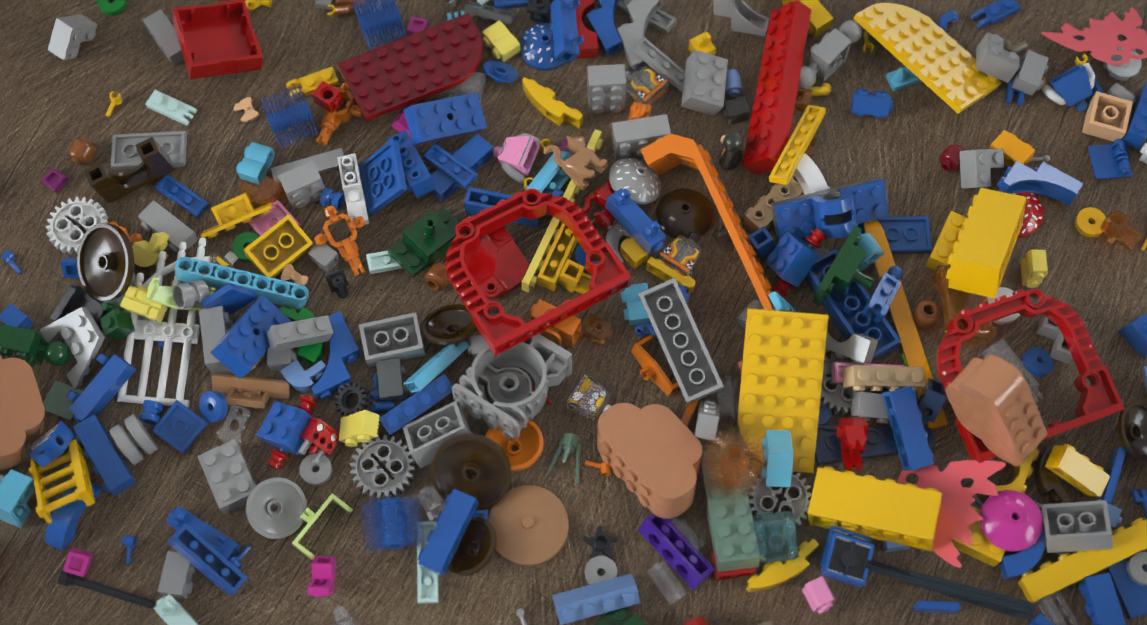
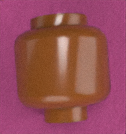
M83 137L75 139L68 151L69 155L73 157L71 160L79 165H82L83 162L89 164L97 152L96 147H94L95 143Z
M435 263L427 271L425 279L430 289L442 291L450 284L445 263Z
M929 300L920 302L913 312V320L921 328H931L940 317L939 306Z

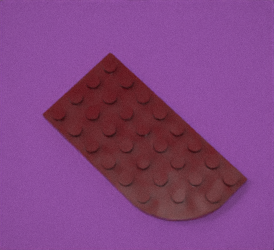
M467 13L337 63V67L367 122L465 82L480 64L483 53L482 36L472 17Z

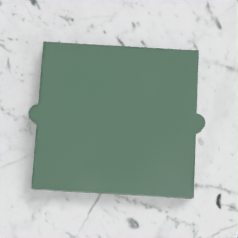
M55 380L49 393H46V398L43 402L45 412L72 421L74 414L68 409L74 402L68 399L66 395L70 390L80 395L83 391Z

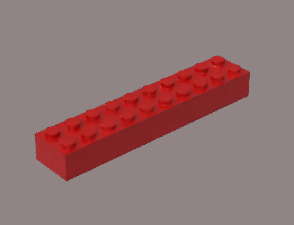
M794 0L776 8L770 14L742 164L744 168L756 175L773 170L789 141L812 9L799 0Z

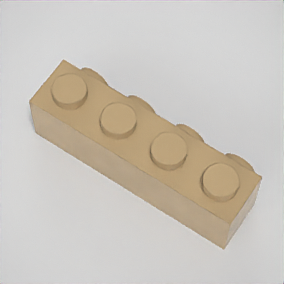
M793 175L788 185L776 183L770 189V193L767 196L763 195L757 201V205L754 208L750 207L744 213L743 223L751 231L755 232L763 226L766 230H769L774 225L771 203L804 195L796 177Z
M852 365L842 368L843 388H853V391H865V388L871 389L872 392L883 391V389L891 391L912 386L913 390L918 392V388L925 387L924 367Z

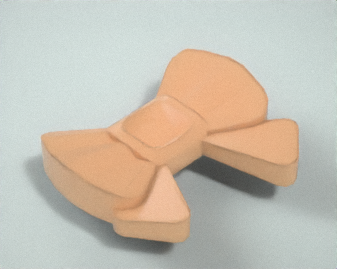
M251 97L241 100L239 104L236 103L233 109L235 112L245 111V114L240 119L242 122L255 121L260 116L252 106Z
M289 264L284 268L281 280L287 281L292 279L295 284L305 286L309 277L301 275L295 271L293 265Z

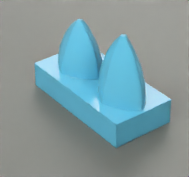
M901 67L886 74V79L893 92L922 82L907 67Z

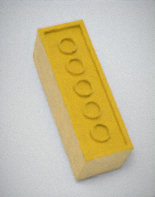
M980 188L978 195H974L972 206L969 207L968 215L964 219L963 229L959 231V241H955L953 247L954 254L950 253L948 265H951L946 275V279L949 280L948 288L996 298L1022 227L1027 197Z
M818 467L808 509L809 525L829 529L832 525L870 537L871 539L889 541L908 547L932 551L942 493L934 488H917L916 485L911 483L902 485L897 484L896 481L891 479L882 481L871 475H864L863 477L851 471L838 472L831 467Z

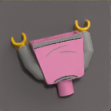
M522 133L515 137L506 138L502 147L496 146L494 148L493 155L498 157L502 169L511 178L519 183H524L526 190L528 187L526 183H531L533 178H525L524 176H528L539 149L543 152L544 145L549 146L551 143L548 139L540 141L538 137Z

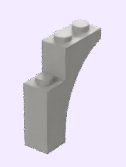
M632 0L627 4V13L632 23H625L617 28L630 67L635 71L649 67L632 50L644 36L652 16L663 7V0Z
M713 0V15L730 17L731 31L766 37L770 18L754 11L743 0Z

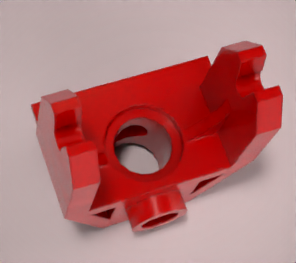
M864 417L840 418L839 427H836V437L840 442L842 461L847 471L852 472V467H854L857 473H859L863 466L860 452H865L869 427Z

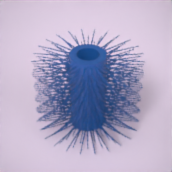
M353 0L360 29L365 36L370 50L369 40L373 49H375L372 38L378 48L376 37L380 47L382 46L381 40L385 45L383 35L387 44L389 42L387 38L392 42L391 34L394 41H396L395 36L399 39L398 36L400 35L402 39L404 34V37H406L405 29L403 28L404 24H402L401 14L394 2L395 0H376V2L372 0V3L368 0L369 6L366 0H364L365 6L362 0H360L362 9L358 0H356L359 11Z
M292 89L291 92L296 105H294L289 92L288 95L293 106L289 104L283 90L288 108L281 93L280 96L285 109L282 107L277 94L281 110L273 96L278 111L275 110L269 97L274 113L265 97L270 115L261 98L267 120L281 148L282 145L277 131L285 147L286 145L280 130H282L288 145L289 142L284 129H286L293 145L288 127L296 144L297 141L291 126H293L299 141L300 138L294 125L298 127L303 141L304 138L298 123H300L306 138L307 135L301 122H304L310 135L305 121H308L312 130L309 119H311L317 132L307 101L304 100L301 93L303 102H301L296 91L300 102L297 103Z
M390 497L382 499L381 502L363 503L369 504L363 506L367 508L365 510L370 511L367 512L369 514L367 516L375 517L373 520L376 519V521L368 520L370 521L369 524L377 525H370L372 528H367V524L362 525L366 526L363 529H366L365 534L370 539L368 540L370 541L369 544H372L369 545L371 546L370 549L375 547L376 549L374 550H377V548L380 549L377 546H380L385 550L394 549L395 553V549L404 548L405 545L421 544L419 543L421 541L415 540H421L419 539L420 536H417L420 535L418 534L419 531L414 533L415 530H411L414 527L409 528L417 524L409 521L416 522L414 519H418L419 523L423 522L420 521L422 516H417L422 514L418 513L421 511L418 510L420 505H416L420 502L414 499V502H409L403 499L405 497L401 499Z

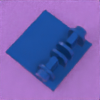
M1122 139L1114 140V144L1088 146L1095 179L1133 176L1125 142Z

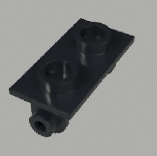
M343 268L333 270L325 276L331 292L336 291L337 296L341 299L348 296L346 286L349 283Z

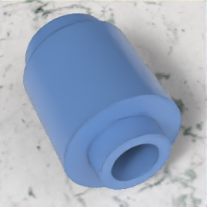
M729 69L726 75L725 94L729 97H737L743 91L740 74L736 69Z

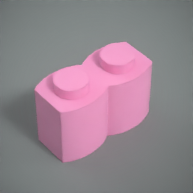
M823 576L808 582L802 589L813 613L818 612V614H822L833 606L832 602L835 598Z

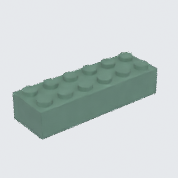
M739 446L702 450L699 471L717 572L758 567L760 554Z

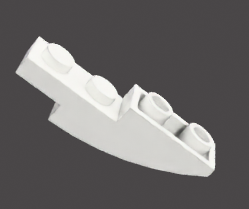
M356 154L337 157L348 216L351 221H353V218L362 216L365 224H369Z

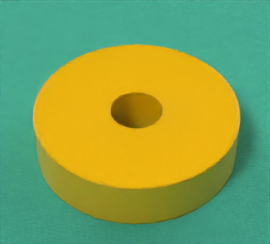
M1084 208L1075 218L1077 231L1085 237H1097L1103 233L1107 226L1106 216L1096 208Z

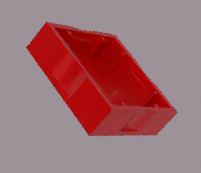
M245 0L173 8V24L190 80L262 69L263 55L257 37L251 27V18Z

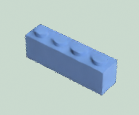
M631 573L552 595L560 625L640 603L637 585Z

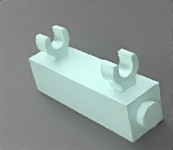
M170 594L161 597L153 608L168 625H199Z

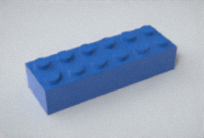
M837 248L819 257L804 278L815 295L820 283L839 253ZM853 281L843 298L831 292L827 301L823 300L821 304L846 341L853 334H863L878 340L871 362L873 363L896 350L901 340L885 317L876 323L874 321L875 314L872 311H869L866 315L862 314L870 296L862 285Z

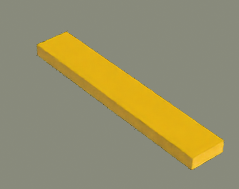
M812 105L807 106L769 176V182L788 185L826 113V108Z

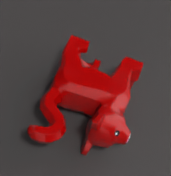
M609 180L593 194L588 195L584 199L583 208H581L586 214L591 209V201H595L603 211L594 214L595 221L593 226L599 225L606 229L612 227V221L615 219L605 208L607 197L615 193Z

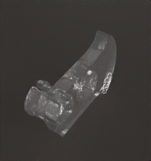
M231 406L222 429L216 431L217 436L224 443L233 439L238 444L243 443L241 435L251 414L247 407ZM236 419L239 422V428L233 431L230 428V423Z

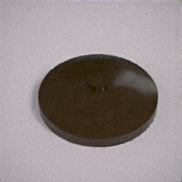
M96 224L84 234L79 245L77 255L79 277L84 289L93 298L100 301L116 300L127 291L133 278L134 253L132 245L125 232L113 224Z
M461 434L448 439L438 448L431 464V479L437 493L444 500H446L449 493L452 494L454 489L470 495L479 502L476 510H484L497 504L507 493L512 478L511 463L506 452L495 441L479 434Z

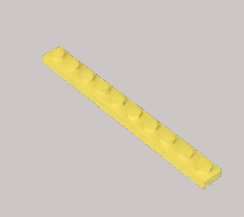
M596 129L587 145L594 152L597 149L600 150L603 144V139H601L602 132ZM572 179L563 197L571 202H575L573 198L575 194L580 193L581 189L574 184ZM552 218L522 280L521 290L529 292L531 287H535L538 271L541 270L544 259L548 255L551 244L555 240L559 227L562 224L560 219Z

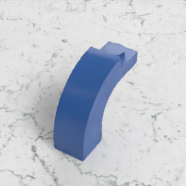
M91 483L95 500L101 494L102 487ZM77 487L68 489L62 497L75 492ZM78 499L53 511L51 515L52 523L47 526L45 543L63 551L75 539L78 520L87 507L83 500Z
M1044 526L1040 537L1032 546L1019 551L1017 554L1002 557L999 566L1004 580L1024 574L1040 560L1045 548Z

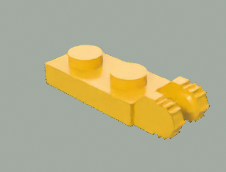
M332 66L289 81L286 87L291 90L295 86L300 98L302 97L301 93L303 96L312 95L322 81L333 87L339 85V81ZM293 90L295 98H298L296 91Z
M650 257L646 265L648 272L665 282L675 278L678 286H686L689 289V294L694 292L696 284L694 278L692 279L689 275L683 276L677 269H671L666 266L662 260Z

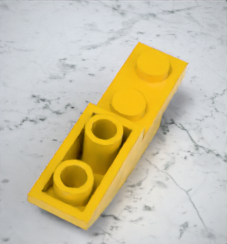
M525 77L522 79L523 90L526 96L541 114L559 126L565 121L580 129L583 124V114L579 110L566 106L562 101H556L555 92L552 89L539 85L535 80H529Z
M812 539L810 542L804 541L798 547L800 551L797 554L793 555L791 553L783 560L785 564L779 559L774 563L770 560L762 568L764 572L759 576L754 574L747 581L749 585L746 590L748 592L768 590L792 580L808 568L810 563L806 558L817 549L819 544L815 539Z

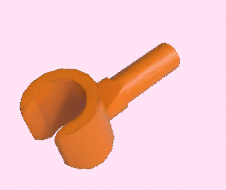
M585 461V465L601 469V475H612V467L609 463Z

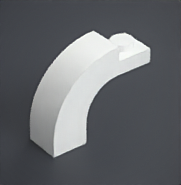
M804 153L793 174L800 183L804 195L829 189L817 165Z

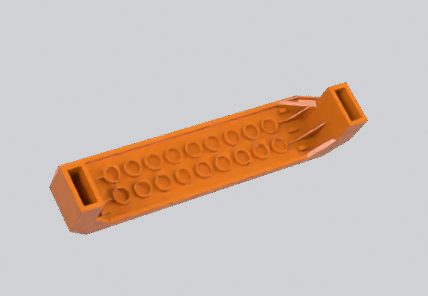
M671 133L640 149L647 165L659 176L680 164L701 172L763 308L775 310L768 295L773 292L772 286L765 276L764 269L757 259L756 252L749 242L748 235L741 225V220L733 208V203L726 193L725 186L718 176V171L713 165L708 151L703 148L702 144L698 145L693 139ZM742 361L737 363L740 371L742 369Z

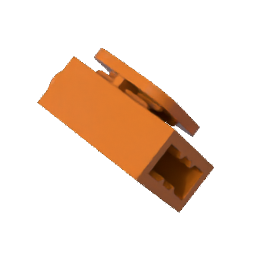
M540 299L537 305L534 304L530 310V321L540 317L547 310L557 307ZM572 316L540 333V335L560 347L563 344L573 349L581 335V319Z

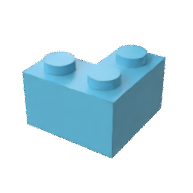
M766 430L765 438L761 440L763 462H766L765 466L761 468V477L765 478V483L768 487H791L793 464L790 430Z
M11 469L2 478L0 485V520L19 528L22 527L31 513V509L26 503L35 491L34 480L31 477Z

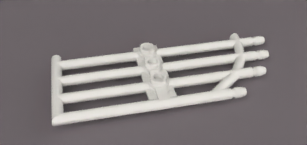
M201 237L198 242L197 256L193 257V259L210 262V256H204L206 238ZM180 242L177 259L185 257L186 242ZM160 251L156 272L144 284H142L144 274L137 273L135 287L138 284L148 288L153 277H158L159 281L157 283H159V286H162L163 276L175 271L176 261L165 267L166 252ZM174 275L173 286L181 284L182 281L178 280ZM171 307L169 309L168 322L161 323L150 319L149 321L138 320V315L131 312L130 315L135 331L127 335L123 359L131 364L134 339L145 340L137 396L126 395L127 380L118 391L117 402L143 404L144 400H153L162 403L163 406H172L178 400L189 408L190 401L184 400L191 344H198L200 336V325L195 324L196 310H188L187 324L175 323L177 309ZM153 341H165L157 396L146 397ZM173 342L184 343L176 399L164 398Z

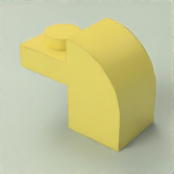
M165 232L152 234L149 242L146 240L134 242L132 246L134 263L141 267L157 265L159 261L158 255L160 251L165 250L170 235Z

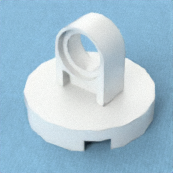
M1117 47L1116 49H1117V50H1122L1123 48H1122V47ZM1135 49L1131 51L1132 54L1139 55L1135 52ZM1120 55L1111 56L1113 61H1121L1123 59ZM1131 59L1129 63L1119 66L1103 62L1104 69L1106 68L1110 72L1109 75L1112 78L1125 81L1137 75L1141 68V59Z

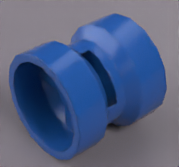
M326 187L321 194L320 205L325 207L332 205L339 211L344 203L345 195L339 191L333 192L332 189Z
M144 400L142 406L144 412L140 414L139 421L150 425H157L160 421L158 415L162 412L163 404L153 400Z

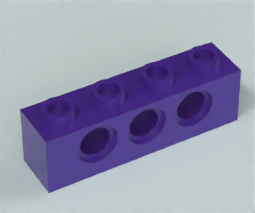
M653 513L644 519L638 531L693 591L709 578L714 570L713 566L669 519L658 517Z

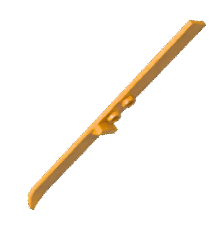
M877 220L865 222L864 231L865 234L873 235L884 253L874 262L880 280L885 272L887 273L891 266L896 265L884 229ZM901 283L889 306L891 313L890 321L894 323L897 335L901 340L900 344L908 366L924 367L926 383L928 378L933 379ZM924 387L918 388V392H916L918 399ZM943 407L934 423L928 421V428L933 429L948 425Z

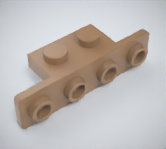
M213 373L211 376L212 390L228 393L225 398L227 405L265 409L270 397L289 399L290 397L288 381L245 376L239 379L235 375Z

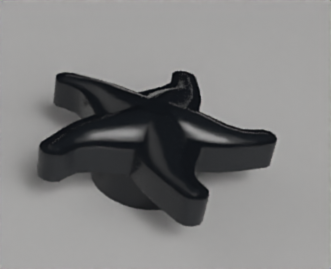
M602 526L598 527L595 537L588 538L584 536L583 541L592 547V553L589 555V558L592 559L603 553L612 559L613 555L609 546L611 543L617 542L618 537L603 534Z

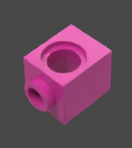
M73 548L69 551L63 571L84 577L88 572L94 553Z

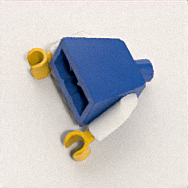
M1086 54L1082 56L1084 61H1080L1076 57L1075 64L1077 66L1048 81V85L1046 84V79L1042 77L1041 80H1044L1041 89L1050 100L1069 107L1075 104L1078 111H1083L1089 107L1085 98L1093 94L1095 73L1090 64L1086 63L1088 59Z

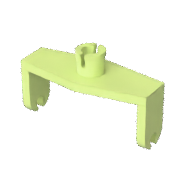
M153 277L148 286L147 300L173 309H179L173 299L174 286H159V283H157L159 278ZM209 287L211 295L215 291L214 287ZM193 305V307L184 310H202L207 308L202 307V305Z
M333 493L316 514L308 507L304 511L305 513L300 516L308 524L292 542V545L311 560H314L315 556L298 542L331 500L348 513L353 511Z

